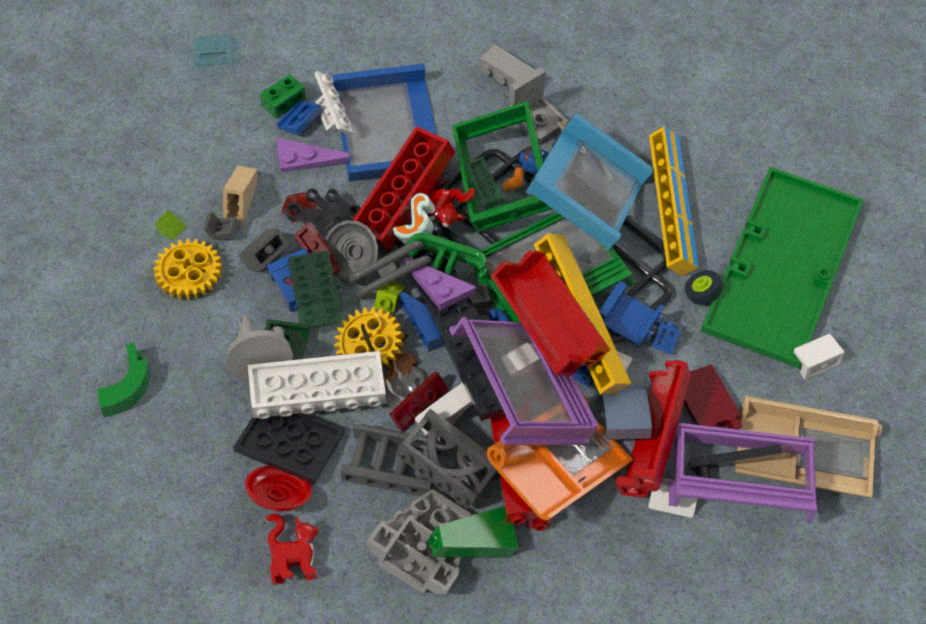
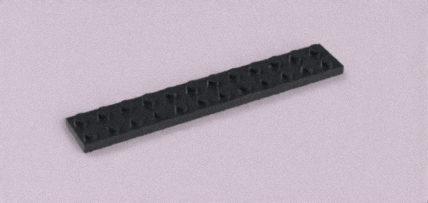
M433 228L432 235L438 236ZM399 239L395 243L397 249L407 245ZM420 250L416 256L411 257L407 254L402 259L410 258L415 260L423 256H429L431 262L425 265L433 268L437 254L427 250ZM449 257L445 258L438 271L448 274L445 272ZM454 268L452 273L448 275L460 280ZM411 275L480 420L483 421L505 414L469 337L452 336L449 330L451 326H456L462 317L470 320H481L470 297L440 310ZM480 337L514 410L524 408V402L491 338Z

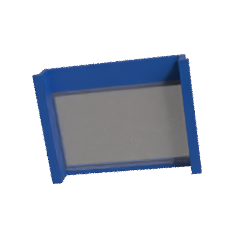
M424 63L332 75L334 88L339 94V100L345 108L344 112L351 122L350 126L353 131L351 135L341 132L344 152L349 153L350 162H346L349 182L382 177L416 126L437 135L425 81Z

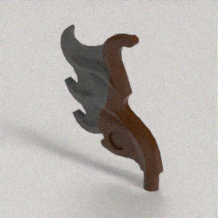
M404 330L401 331L404 335L400 339L402 342L409 336ZM398 346L401 354H394L397 360H389V373L383 375L386 392L383 405L389 406L392 409H395L417 388L415 385L416 380H420L421 383L425 381L423 372L419 368L414 367L418 365L416 357L404 349L403 346Z

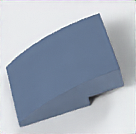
M645 386L626 387L617 394H602L606 440L651 438V416Z

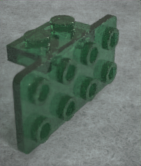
M325 250L289 257L288 266L301 329L306 330L341 323L343 321L341 307H344L342 294L338 295L337 290L340 289L338 277H334L329 252Z

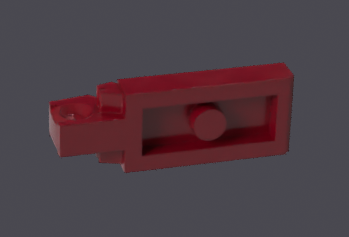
M308 222L294 235L301 247L305 248L316 268H320L322 271L326 270L329 276H335L341 271L334 262L336 260L335 254L312 222Z

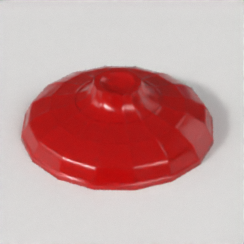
M270 466L254 469L247 475L245 480L247 494L253 502L265 509L277 512L301 508L310 499L312 487L309 482Z

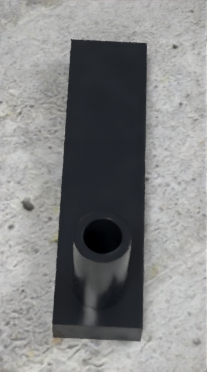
M780 444L690 458L691 469L697 471V477L711 478L710 468L781 458L782 449Z

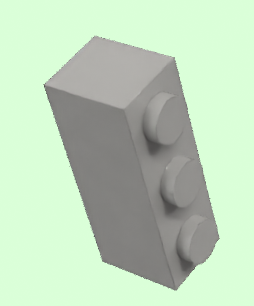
M493 45L480 58V70L485 75L495 78L499 84L506 85L509 88L511 84L535 70L497 45Z

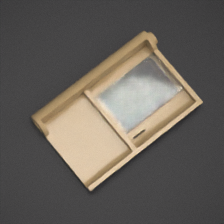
M744 396L740 418L743 427L740 430L815 438L816 488L872 498L875 438L880 437L882 425L878 424L877 419ZM737 447V451L746 450V449H751V448ZM782 452L781 458L735 464V473L805 486V457L803 454Z

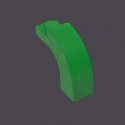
M135 343L126 344L129 370L125 378L115 385L97 389L100 409L104 417L128 410L142 398L148 388L150 368L147 359H143L142 351L136 349Z

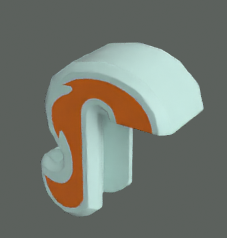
M418 193L411 199L412 225L393 228L394 234L405 244L416 233L432 234L434 227L432 220L428 217V213H434L435 207L427 195Z

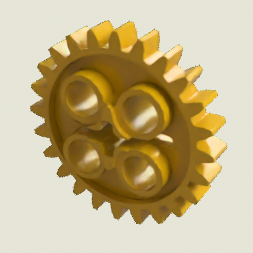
M187 238L186 243L178 240V245L176 246L170 243L171 249L164 247L165 254L158 253L159 260L154 261L156 267H153L154 277L158 287L163 289V293L169 292L170 297L177 294L178 300L183 295H186L187 300L190 299L191 295H194L197 299L200 292L205 296V290L212 291V284L218 285L217 278L222 277L220 272L223 270L222 262L217 250L213 251L212 245L206 246L205 241L199 244L198 239H195L193 243H190L189 238Z
M374 306L370 312L364 307L361 314L358 310H355L356 316L354 317L348 314L349 321H341L344 328H337L341 335L334 337L338 341V343L334 344L335 348L338 349L336 354L347 355L362 353L363 351L372 352L368 345V339L362 329V326L365 325L375 352L380 351L381 365L385 364L387 367H390L389 360L396 361L397 359L394 354H401L398 346L404 345L402 340H400L404 337L400 331L402 327L400 324H397V319L392 317L389 311L385 313L383 308H380L377 312ZM379 324L378 328L371 330L374 325ZM359 333L357 338L352 339L355 334ZM386 342L384 347L379 348L381 343Z

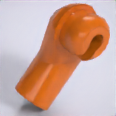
M516 168L514 177L503 182V189L506 192L515 191L523 187L524 169Z

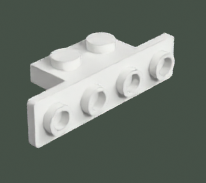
M316 71L314 74L323 95L315 103L320 104L323 111L320 113V117L326 131L332 133L337 129L351 135L353 133L350 126L351 122L344 112L345 108L341 104L338 97L339 94L334 88L333 79L327 73L324 74Z

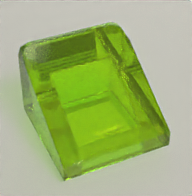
M169 210L155 222L157 231L172 241L186 228Z

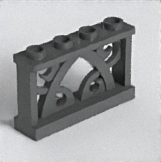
M431 408L395 453L404 463L409 464L421 476L430 480L438 489L446 492L458 504L467 509L497 471L488 460L487 451ZM422 429L428 432L427 438L417 435ZM414 442L426 444V446L420 445L416 449L411 445ZM436 450H453L457 453V462L461 469L442 468L438 461ZM478 472L486 475L481 483L475 476ZM467 477L473 482L474 489L472 491L467 488L469 485Z

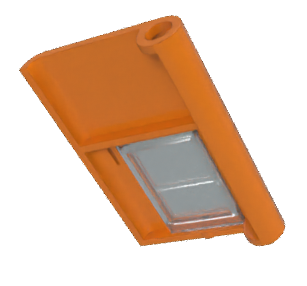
M583 395V397L585 398V400H586V402H587V404H588V406H589V402H588L587 398ZM560 402L532 420L572 422L563 402ZM597 420L596 422L599 427L590 435L587 445H503L500 440L487 449V457L490 463L536 515L543 520L552 518L633 459L614 439L606 440L605 428Z

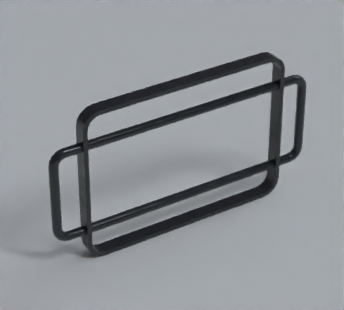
M488 149L471 162L472 171L490 157H497L505 163L476 187L477 195H480L511 169L515 171L516 168H522L518 164L522 151L511 159L498 149ZM461 170L441 185L439 189L449 190L462 180ZM567 171L564 176L565 179L616 218L619 212L618 208L571 171ZM524 172V179L531 184L534 176L529 172ZM453 202L454 209L465 217L463 221L475 230L470 216L462 210L467 205V202ZM626 216L623 224L663 256V261L653 270H650L617 242L613 244L612 247L618 255L645 275L626 295L633 298L652 281L664 292L649 307L656 311L660 304L664 306L672 296L669 284L658 276L667 266L664 245ZM442 223L440 224L441 231L450 241L469 246L448 227H444ZM487 230L478 232L491 245L499 241ZM508 247L500 251L513 263L518 264L522 260ZM487 261V268L492 275L496 268ZM608 331L613 343L626 340Z

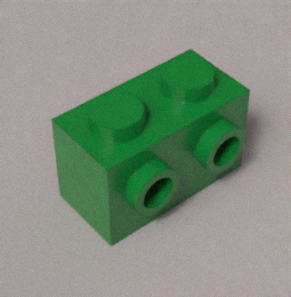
M291 74L260 93L261 106L275 119L290 110L299 99L302 101L306 99L305 87Z

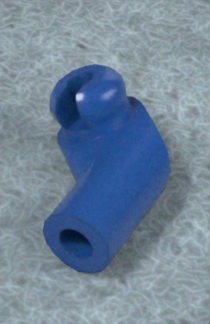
M499 308L491 309L488 312L490 320L510 322V318Z

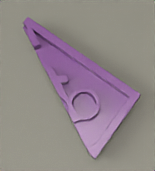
M410 258L403 259L404 265L413 261ZM426 265L409 272L440 310L476 294L475 286Z

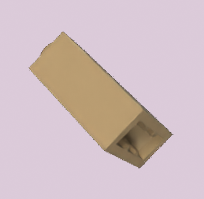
M237 166L223 188V218L236 217L240 221L238 227H243L257 186V169Z

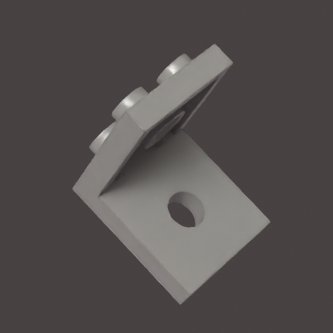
M542 67L511 84L509 93V107L528 101L533 113L540 143L561 131L557 123L558 121L568 123V120L543 97L546 71ZM537 119H544L545 122L539 123V122H537L536 120H537ZM526 121L517 124L529 136Z

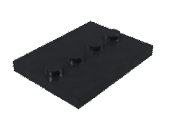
M296 413L286 417L281 415L270 416L266 419L252 417L235 443L234 452L315 484L343 437L344 428L304 413Z

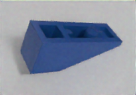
M401 292L400 304L427 351L430 352L443 346L444 343L426 306L405 292Z

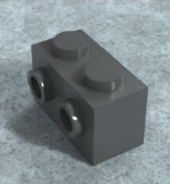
M278 228L267 229L238 255L249 270L263 271L272 260L282 255L290 244Z

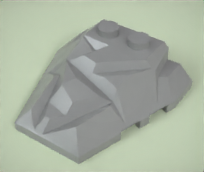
M431 489L413 501L405 510L396 512L394 517L387 522L383 521L378 524L366 541V545L371 553L378 557V564L381 568L421 593H425L428 589L434 594L446 595L459 574L461 557H433V551L429 545V537L439 525L469 517L471 513Z

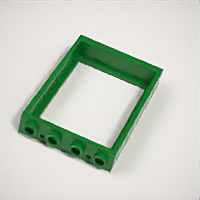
M528 101L452 125L465 194L470 188L475 189V196L467 202L471 223L477 233L552 210L551 207L538 197H535V195L483 212L480 210L466 140L526 121L537 171H539L544 159L533 113Z

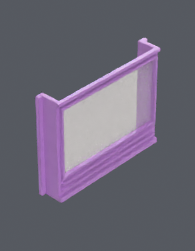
M462 317L456 326L449 328L452 336L469 337L505 412L510 426L500 437L503 445H587L589 443L588 438L599 426L573 375L569 377L555 375L521 322L470 320Z

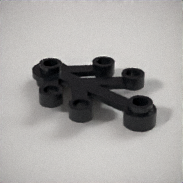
M310 188L305 195L307 201L315 202L321 209H302L298 203H290L285 210V216L291 221H297L300 217L323 218L315 226L321 235V232L335 218H344L341 222L346 220L352 221L354 217L350 213L357 214L361 207L356 204L349 205L339 196L338 191L335 189L327 191L325 196L327 201H325L316 189ZM309 193L315 194V197H310ZM329 194H334L335 198H331ZM328 202H335L342 210H335ZM290 211H294L296 216H292Z

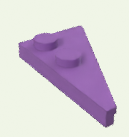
M276 138L281 172L350 162L349 153Z

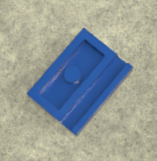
M299 99L276 125L280 130L284 129L285 132L299 136L323 111L320 104L309 101L303 102Z

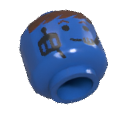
M529 146L525 152H521L519 163L522 164L525 172L537 174L533 149ZM541 149L543 159L545 161V159L547 158V152Z

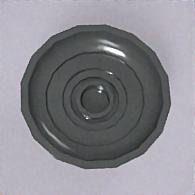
M346 220L338 223L328 232L325 238V242L335 254L336 260L334 262L341 270L335 277L342 281H349V277L352 274L376 262L378 259L376 237L368 226L359 221Z

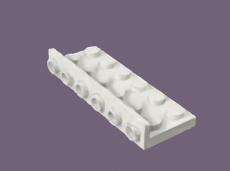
M380 351L248 365L253 418L266 419L277 415L286 417L296 413L311 414L315 411L323 410L331 412L341 408L356 409L359 406L368 405L376 407L385 403L386 392Z

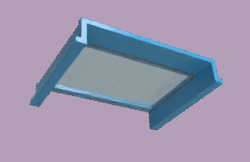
M575 113L563 129L526 193L529 195L531 193L534 194L535 197H538L601 244L607 246L606 250H609L619 240L621 236L619 230L642 184L651 175L654 168L582 116Z

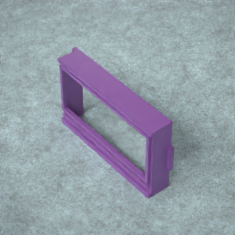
M679 423L670 450V458L674 459V480L669 481L668 506L678 507L681 497L806 511L807 522H812L817 512L814 460L815 438ZM684 441L751 449L781 444L782 452L804 455L806 489L683 475Z

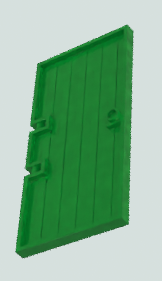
M770 167L730 259L729 265L731 266H727L721 280L723 283L722 292L719 297L712 301L700 332L800 369L802 363L794 354V349L809 343L864 199Z

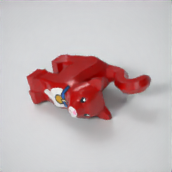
M470 188L466 194H463L462 190L438 189L429 192L427 196L435 207L434 213H428L433 226L442 223L444 227L455 224L456 221L464 220L465 217L454 209V199L457 198L458 201L463 203L469 202L475 196V189Z
M269 514L266 517V521L276 523V527L268 533L267 538L272 558L270 566L272 585L284 584V579L293 580V573L289 570V567L298 565L301 566L306 580L317 579V571L312 568L314 558L313 541L315 536L319 534L318 527L312 526L310 523L300 522V519L296 518L295 534L298 541L278 542L277 537L284 531L285 520L280 514Z

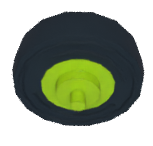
M711 270L695 273L685 284V292L688 299L694 304L699 305L714 301L719 297L723 289L720 276Z

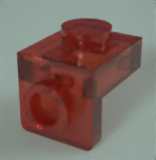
M305 192L287 196L281 212L285 215V210L290 203H298L302 209H315L317 204L307 201ZM290 211L292 216H296L294 211Z

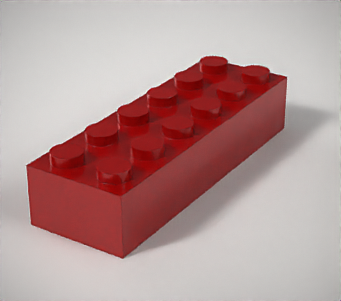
M416 126L352 221H359L370 228L376 237L379 247L387 251L391 250L398 240L393 228L408 225L412 219L411 199L418 193L428 195L456 153L449 140Z

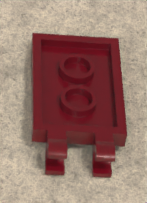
M710 364L690 371L691 377L684 405L695 425L719 427L726 424L729 429L740 430L743 427L740 421L741 414L713 365Z

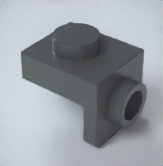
M212 212L208 213L203 229L214 240L231 239L235 237L240 221L236 217L218 219Z

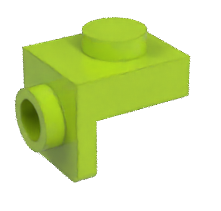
M392 281L378 288L374 307L376 309L383 308L385 312L389 311L393 314L397 301L400 299V293L405 291V286L397 281Z

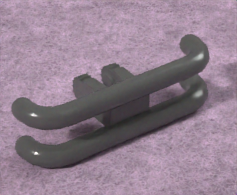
M412 242L352 274L349 277L351 284H356L358 280L377 270L381 278L358 290L356 293L357 298L363 299L365 295L420 266L429 264L431 262L429 256L417 258L402 267L398 261H395L410 252L422 249L424 246L423 242Z

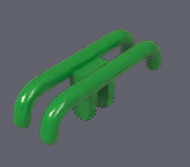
M423 232L414 234L407 242L408 245L415 241H426L423 242L424 246L422 249L410 252L409 256H416L420 250L436 253L437 256L433 268L439 270L445 258L449 257L445 268L446 273L451 274L457 261L476 266L480 270L478 273L479 279L483 280L487 276L486 255L476 248Z

